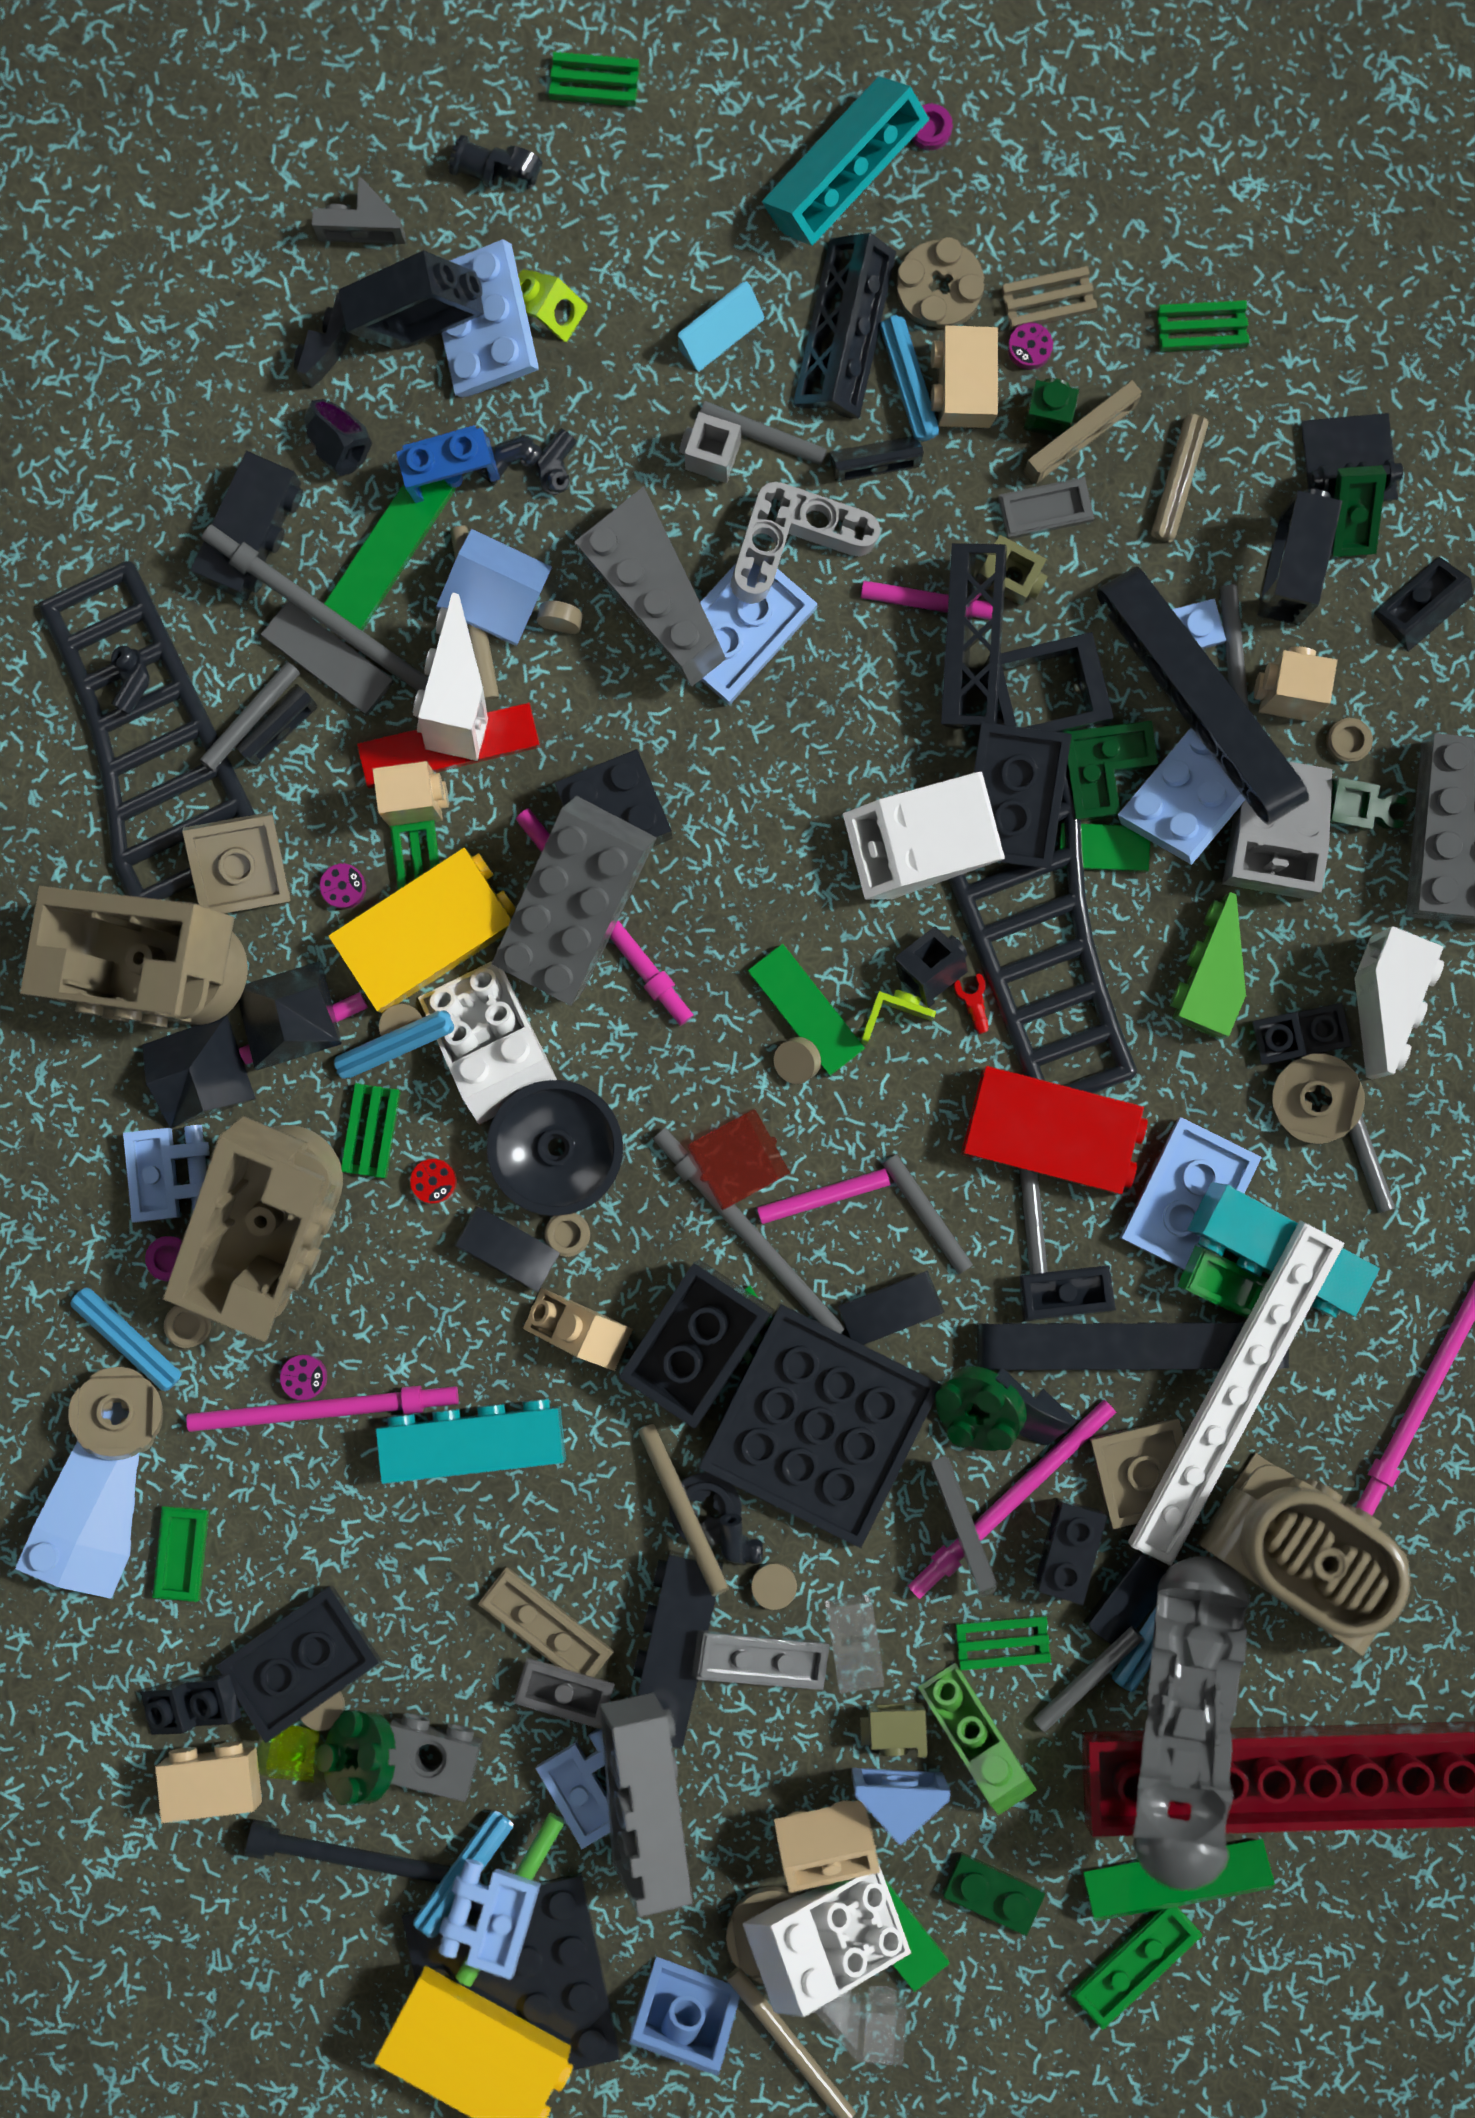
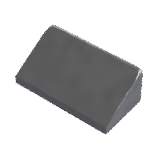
M527 1657L514 1703L601 1729L600 1704L609 1703L614 1683Z

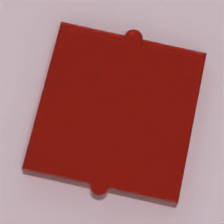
M755 1109L687 1145L702 1172L700 1176L701 1181L708 1183L722 1211L790 1174L775 1146L777 1139L773 1136L770 1137Z

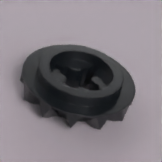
M704 1472L685 1478L681 1482L689 1500L703 1502L706 1496H709L711 1491H714L713 1507L718 1510L719 1514L733 1513L741 1516V1500L736 1488L732 1484ZM670 1504L669 1514L672 1525L676 1532L687 1541ZM693 1508V1510H694V1512H695V1515H696V1517H697V1516H698V1510L695 1509V1508ZM708 1516L705 1522L702 1521L700 1525L710 1546L721 1543L720 1517Z

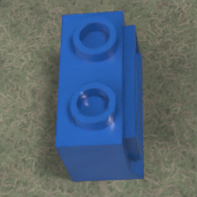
M475 425L403 445V450L396 452L405 488L415 503L424 501L420 486L444 479L450 487L455 488L462 484V474L485 467L491 482L500 479L489 437L486 436L482 427L477 429Z

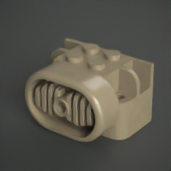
M39 886L20 994L52 998L65 1003L76 1004L75 1012L102 1016L101 1018L114 1021L129 1022V1020L140 1021L139 1023L164 1028H167L168 1022L205 1025L219 1020L237 1004L246 985L248 963L244 947L237 935L232 931L235 917L192 903Z
M246 1116L241 1117L218 1138L163 1299L265 1342L269 1337L275 1318L288 1305L292 1292L299 1289L306 1274L311 1275L321 1255L319 1246L323 1237L329 1231L336 1214L335 1209L343 1187V1173L340 1161L328 1142L317 1133L296 1125L269 1127Z
M1254 1453L1196 1541V1544L1233 1567L1249 1580L1363 1656L1378 1632L1388 1627L1399 1616L1405 1606L1410 1588L1407 1555L1387 1534L1378 1529L1382 1524L1379 1520L1360 1508H1355L1348 1503L1345 1506L1341 1504L1340 1501L1343 1496L1310 1477H1308L1306 1482L1296 1478L1284 1469L1273 1465L1257 1453Z

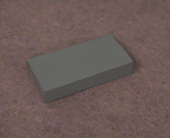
M1085 477L999 494L998 496L1007 539L1029 536L1094 521Z

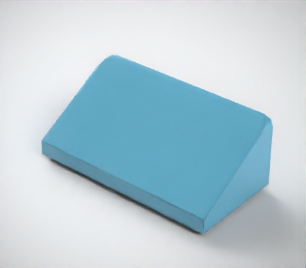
M745 281L739 284L678 333L679 350L696 371L702 370L764 320L763 312L749 283Z

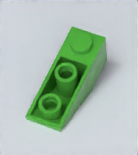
M1232 892L1222 897L1221 902L1213 900L1203 923L1209 926L1210 929L1204 943L1197 940L1187 960V965L1193 967L1187 984L1179 982L1170 1001V1006L1176 1008L1172 1020L1220 1040L1229 1037L1246 997L1237 896Z
M956 1662L918 1686V1689L985 1798L998 1815L1037 1791Z

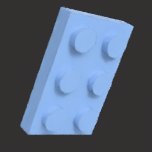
M502 239L450 260L476 271V275L482 285L483 293L481 299L484 309L483 315L442 332L455 395L461 398L471 396L539 370L511 243Z
M753 563L747 577L748 586L755 588L761 565ZM735 565L700 602L726 657V660L703 677L701 681L728 705L735 700L817 609L818 604L779 569L776 571L768 595L761 602L754 604L745 603L733 594L731 578Z
M1190 728L1120 811L1118 817L1120 824L1192 865L1242 805L1245 798L1194 730Z
M1181 1117L1177 1118L1120 1239L1184 1270L1194 1246H1199L1197 1243L1201 1238L1188 1231L1187 1228L1210 1183L1227 1184L1245 1193L1262 1157Z

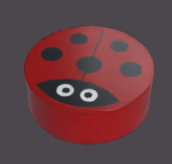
M426 1159L414 1168L410 1184L417 1198L426 1203L437 1204L451 1197L456 1188L457 1178L453 1168L445 1161Z

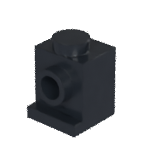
M936 926L894 957L900 981L913 995L921 998L920 1001L927 1008L935 1004V997L968 972L965 959L968 954L963 944L953 935L947 937Z

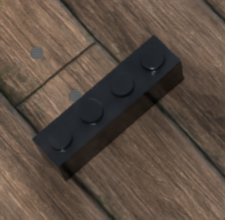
M670 1550L668 1561L661 1559L658 1561L653 1586L662 1588L658 1606L652 1604L648 1606L643 1631L652 1634L648 1651L638 1650L633 1677L642 1678L638 1696L654 1693L663 1709H670L675 1725V1736L670 1737L671 1747L683 1749L698 1681L692 1677L698 1630L709 1631L716 1596L711 1595L694 1555ZM717 1561L722 1572L723 1562ZM628 1695V1698L636 1697L635 1695Z

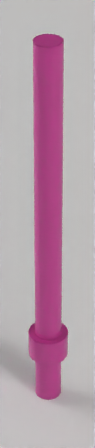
M528 808L521 812L515 820L542 852L550 834ZM618 920L610 939L645 981L644 989L654 1001L659 999L676 1022L682 1026L694 1014L674 991L675 983L665 971L659 972Z
M1475 1281L1381 1460L1375 1459L1367 1474L1371 1476V1479L1355 1508H1360L1371 1516L1375 1512L1387 1487L1392 1488L1401 1472L1397 1468L1475 1321Z
M421 1385L402 1387L401 1392L191 1413L187 1414V1428L189 1432L398 1410H403L404 1414L423 1413L424 1408L459 1404L457 1386L422 1390Z
M1102 1400L974 1522L980 1542L1116 1413L1106 1400ZM958 1538L949 1547L946 1548L943 1545L931 1556L933 1562L907 1585L919 1599L945 1575L950 1577L962 1566L960 1561L964 1558V1554Z

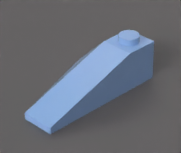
M113 1403L112 1410L104 1412L103 1418L110 1419L112 1425H118L123 1418L128 1417L129 1411L123 1410L121 1403ZM77 1440L33 1526L15 1569L56 1587L112 1598L130 1557V1538L135 1506L134 1494L139 1453L128 1459L105 1460L86 1452Z

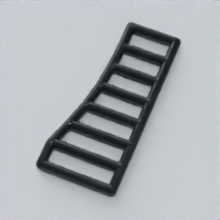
M124 561L41 601L39 610L62 657L90 730L101 773L112 866L127 896L164 900L194 885L191 868L189 867L143 889L133 868L134 865L183 842L182 830L184 827L228 820L235 816L239 818L256 814L228 756L213 772L201 764L122 802L119 783L120 775L196 738L200 739L207 752L219 738L135 564L131 561ZM124 582L134 605L70 634L60 612ZM143 621L153 643L138 650V652L143 656L146 666L162 660L172 682L142 696L131 715L118 708L103 715L95 691L121 679L118 669L111 663L88 674L78 651ZM175 700H181L191 720L190 722L116 758L114 757L109 732ZM219 778L229 800L128 848L125 821L211 779Z
M1066 769L1059 821L1064 820L1065 848L1054 852L1051 869L1018 865L971 884L968 883L965 873L950 878L948 881L1024 1076L1045 1081L1040 1066L1107 1041L1116 1066L1065 1085L1074 1089L1097 1093L1133 1079L1137 1074V1068L1108 992L1093 939L1085 892L1081 820H1076L1070 778ZM1067 866L1068 894L991 924H984L976 904L977 900ZM1071 912L1075 939L1001 967L992 945L993 941ZM1080 956L1087 982L1017 1008L1008 983ZM1087 1000H1093L1100 1025L1033 1050L1024 1027L1025 1024Z

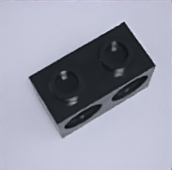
M1060 1498L1056 1499L1033 1586L1038 1592L1083 1605L1107 1519L1105 1513L1088 1506Z

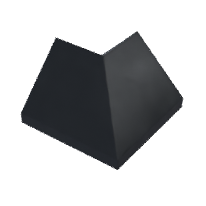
M320 961L245 985L239 999V1005L253 1065L256 1070L342 1044L323 965Z
M228 1015L212 1023L197 1025L142 1045L146 1084L171 1129L256 1099Z

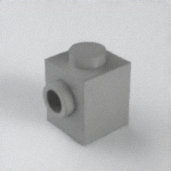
M698 412L694 427L686 428L679 452L685 455V470L727 483L741 444V425Z

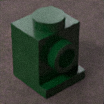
M1047 378L1044 381L1036 380L1035 385L1032 387L1023 429L1059 437L1072 425L1080 389L1070 387L1068 382L1061 379Z

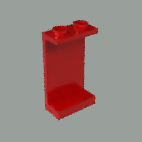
M985 1066L982 1068L961 1155L975 1159L983 1158L1106 1190L1110 1194L1121 1195L1123 1194L1124 1187L1131 1188L1137 1162L1131 1161L1135 1143L1141 1145L1144 1140L1148 1119L1142 1118L1144 1106Z

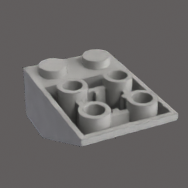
M1289 762L1307 788L1309 794L1308 802L1267 825L1257 816L1245 800L1233 816L1222 884L1310 900L1322 893L1329 851L1332 769Z

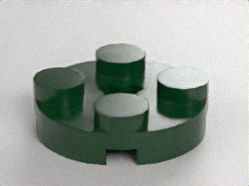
M976 1366L958 1368L943 1382L935 1395L937 1413L944 1426L948 1429V1439L954 1445L961 1448L971 1446L984 1451H1005L1010 1449L1027 1419L1026 1407L1019 1392L1012 1385L1006 1389L1001 1383L995 1381L998 1374L989 1369ZM976 1403L981 1410L987 1412L988 1414H983L979 1412L974 1407V1404Z
M362 1710L343 1711L332 1725L325 1744H322L317 1750V1768L319 1771L324 1772L327 1787L340 1805L358 1806L377 1802L386 1793L392 1782L395 1765H388L390 1757L389 1749H396L395 1737L390 1724L379 1713Z

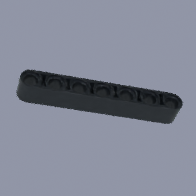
M1134 566L1097 588L1098 600L1101 605L1106 603L1111 611V614L1108 616L1257 816L1265 824L1270 825L1308 802L1309 794L1298 773L1146 574L1139 567Z
M1138 1322L1136 1324L977 1323V1367L989 1370H1000L1002 1367L1005 1370L1221 1369L1245 1322ZM1289 1348L1277 1369L1289 1368Z

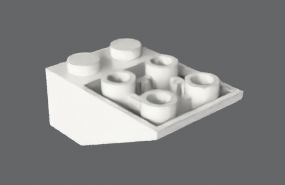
M452 593L448 608L441 607L438 614L436 633L441 635L437 649H429L425 663V675H429L426 690L419 689L417 692L413 716L418 717L417 732L422 733L425 749L478 761L488 716L483 686L459 594Z
M982 772L972 773L882 798L843 813L865 899H895L1005 859Z
M1393 926L1370 937L1355 976L1366 1077L1372 1080L1392 1075L1396 1069L1402 1070L1411 1051V1045L1406 1044L1412 1027L1418 1028L1427 1011L1428 1004L1423 1002L1429 985L1434 986L1444 966V961L1439 960L1443 946Z
M492 961L418 997L426 1016L442 1010H446L451 1016L454 1024L453 1032L437 1039V1042L461 1097L478 1124L495 1117L504 1102L518 1090L536 1082L557 1080L504 970L492 965Z
M881 1868L880 1873L823 1885L790 1898L742 1923L774 2013L804 2017L911 1953Z

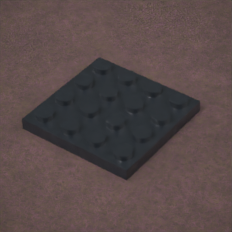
M779 1303L698 1467L862 1548L942 1384Z
M582 1873L539 1882L541 1883L516 1970L511 1979L480 1970L470 1987L460 1983L455 1976L470 1952L471 1946L460 1942L456 1957L444 1956L438 1952L443 1935L438 1932L434 1938L427 1937L413 1924L414 1918L421 1909L403 1913L402 1920L415 1982H417L426 1965L571 2046L568 2063L573 2065L572 2070L620 2060V2049ZM472 1901L467 1923L475 1927L478 1926L484 1904Z

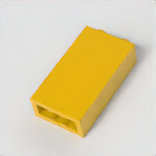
M465 848L459 850L329 935L332 943L376 1011L383 1014L389 1007L399 1004L505 935L516 908L504 890L498 894L494 892L487 881L494 874L480 853L472 857Z
M426 1965L375 2060L376 2065L472 2118H547L551 2107L545 2105L553 2089L558 2092L562 2091L573 2069V2065L568 2063L570 2045Z

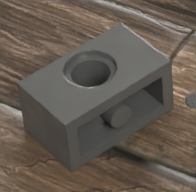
M404 1713L402 1719L394 1718L390 1726L394 1733L396 1749H389L390 1757L388 1765H395L391 1784L465 1802L471 1790L483 1739L473 1737L474 1730L462 1725L448 1724L447 1730L429 1726L430 1719L417 1714ZM425 1744L437 1746L443 1755L442 1762L435 1765L426 1763L420 1756V1747Z

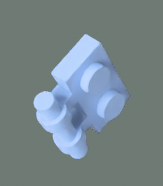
M202 1125L185 1126L186 1144L173 1145L171 1128L123 1133L131 1219L133 1223L181 1218L180 1199L191 1198L192 1211H194L207 1173L205 1156H210L209 1144L204 1142ZM187 1158L190 1184L177 1185L175 1160Z
M597 1728L588 1735L597 1750L593 1754L585 1757L578 1743L575 1742L541 1762L536 1767L537 1772L581 1849L610 1833L607 1793L594 1773L605 1766L602 1728Z
M466 1859L461 1876H456L452 1892L455 1894L449 1917L443 1918L439 1932L443 1935L438 1952L447 1957H456L460 1942L470 1945L471 1950L466 1965L511 1979L516 1970L541 1883L496 1869L493 1872L490 1885L487 1886L479 1881L483 1864L476 1860ZM472 1901L484 1904L477 1927L467 1923Z

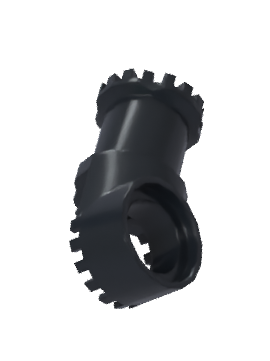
M461 134L456 139L455 146H453V151H456V153H451L450 157L454 159H450L448 168L450 174L458 175L461 172L482 180L483 185L488 188H492L499 175L503 179L507 178L509 182L512 176L527 181L526 188L530 189L534 188L543 162L537 155L524 148L508 146L506 150L498 147L490 150L469 142V137Z

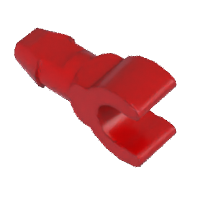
M977 974L975 980L978 989L975 993H965L961 988L959 980L954 982L953 986L956 996L961 1001H964L968 1014L971 1015L974 1028L980 1035L988 1032V1021L984 1011L985 1006L982 996L986 987L985 980L981 974Z

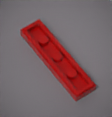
M530 703L487 712L488 722L478 761L425 749L422 733L417 732V729L358 743L357 746L367 787L369 789L375 787L373 768L427 761L434 773L541 748Z

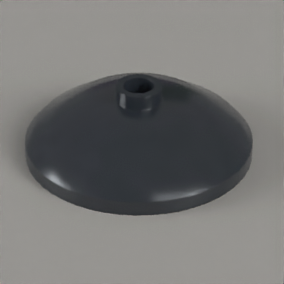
M546 1080L533 1083L518 1090L500 1107L488 1133L487 1156L492 1175L498 1186L517 1205L542 1215H568L591 1206L612 1186L622 1163L623 1138L615 1114L599 1095L587 1087L574 1082ZM558 1138L564 1142L565 1151L562 1155L554 1156L549 1152L548 1144L552 1139Z

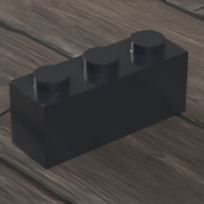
M246 451L212 525L240 545L245 542L259 552L257 557L265 562L269 553H276L283 542L285 529L281 527L288 512L294 514L301 503L303 489L300 486L302 483L295 471ZM204 541L191 568L192 573L199 581L244 601L248 600L251 592H259L263 582L249 572L245 574L239 572L229 564V558Z

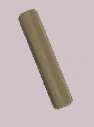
M1188 414L1183 422L1151 532L1152 537L1159 541L1172 542L1176 537L1208 427V420L1203 416Z

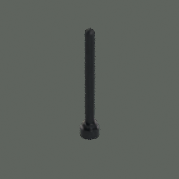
M254 1819L252 1822L245 1853L246 1857L264 1860L266 1856L274 1857L275 1853H281L434 1883H440L452 1867L280 1834V1829L272 1827V1822Z

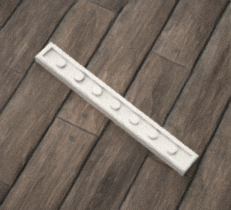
M1302 1221L1298 1223L1128 1541L1132 1547L1172 1566L1344 1245L1343 1242Z

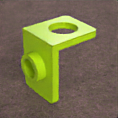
M525 269L521 270L518 277L527 315L536 317L554 335L567 342L586 312L587 304L559 277ZM566 299L570 303L571 314L566 323L559 325L554 316L555 307L559 301Z
M896 990L894 996L879 991L861 1043L864 1045L868 1044L882 1004L929 1021L934 1019L936 1011L920 1006L921 998L913 994Z

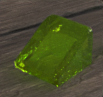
M291 1726L271 1740L266 1765L268 1777L314 1783L320 1731L309 1727Z

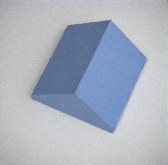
M471 529L457 555L436 609L440 610L441 607L448 608L452 593L459 594L466 623L517 646L552 566Z
M852 1768L851 1777L856 1797L900 1846L943 1807L950 1798V1790L943 1772Z
M656 1957L632 2022L629 2043L718 2076L740 1996L729 1983Z

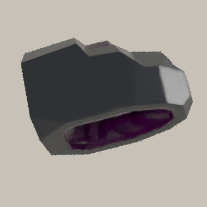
M325 399L312 400L305 412L304 421L306 423L307 437L316 447V455L322 463L339 476L354 473L365 462L373 444L366 427L352 414L335 403Z

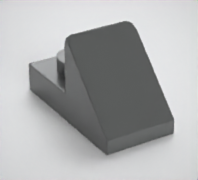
M361 177L358 179L357 210H352L350 207L342 204H330L325 209L313 208L312 226L318 241L405 244L406 235L401 220Z

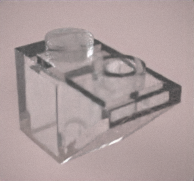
M866 1594L824 1601L839 1694L883 1687L884 1679L880 1648L870 1595Z
M873 1986L869 1988V1993L851 1992L850 1989L814 2010L856 2062L903 2065L907 2007L904 1996L897 1995L895 1989L885 1986Z

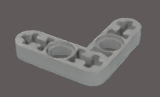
M768 483L761 488L754 504L731 578L732 592L739 600L745 603L754 604L766 598L773 584L788 534L852 556H864L873 550L880 536L879 522L872 514L784 483ZM772 499L781 501L775 522L766 520ZM809 511H820L827 517L829 524L823 528L813 527L807 521L806 514ZM838 519L843 521L839 534L833 532ZM856 526L864 528L862 540L854 538ZM757 534H766L774 540L776 547L772 551H761L753 544L752 537ZM753 563L761 565L755 588L747 585V577Z

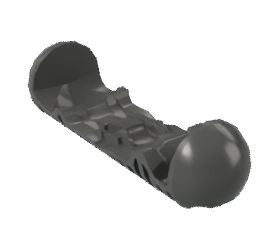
M1208 1556L1190 1557L1173 1564L1165 1572L1158 1584L1148 1692V1719L1144 1734L1142 1765L1138 1786L1137 1815L1133 1836L1134 1854L1145 1873L1158 1883L1177 1890L1196 1889L1211 1883L1224 1870L1229 1855L1225 1844V1824L1233 1795L1229 1784L1232 1755L1230 1725L1237 1705L1240 1672L1245 1663L1247 1630L1244 1625V1617L1247 1608L1250 1606V1595L1243 1577L1237 1570L1219 1559ZM1169 1801L1189 1803L1191 1805L1190 1820L1184 1821L1169 1818L1167 1815Z

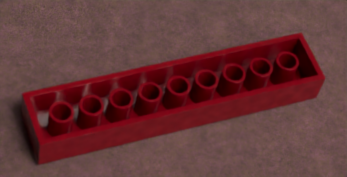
M1475 1721L1230 1728L1232 1755L1229 1784L1233 1795L1227 1814L1225 1834L1475 1827ZM1145 1730L1081 1732L1085 1826L1092 1837L1134 1836ZM1169 1801L1167 1815L1171 1819L1189 1821L1191 1818V1805L1184 1802Z

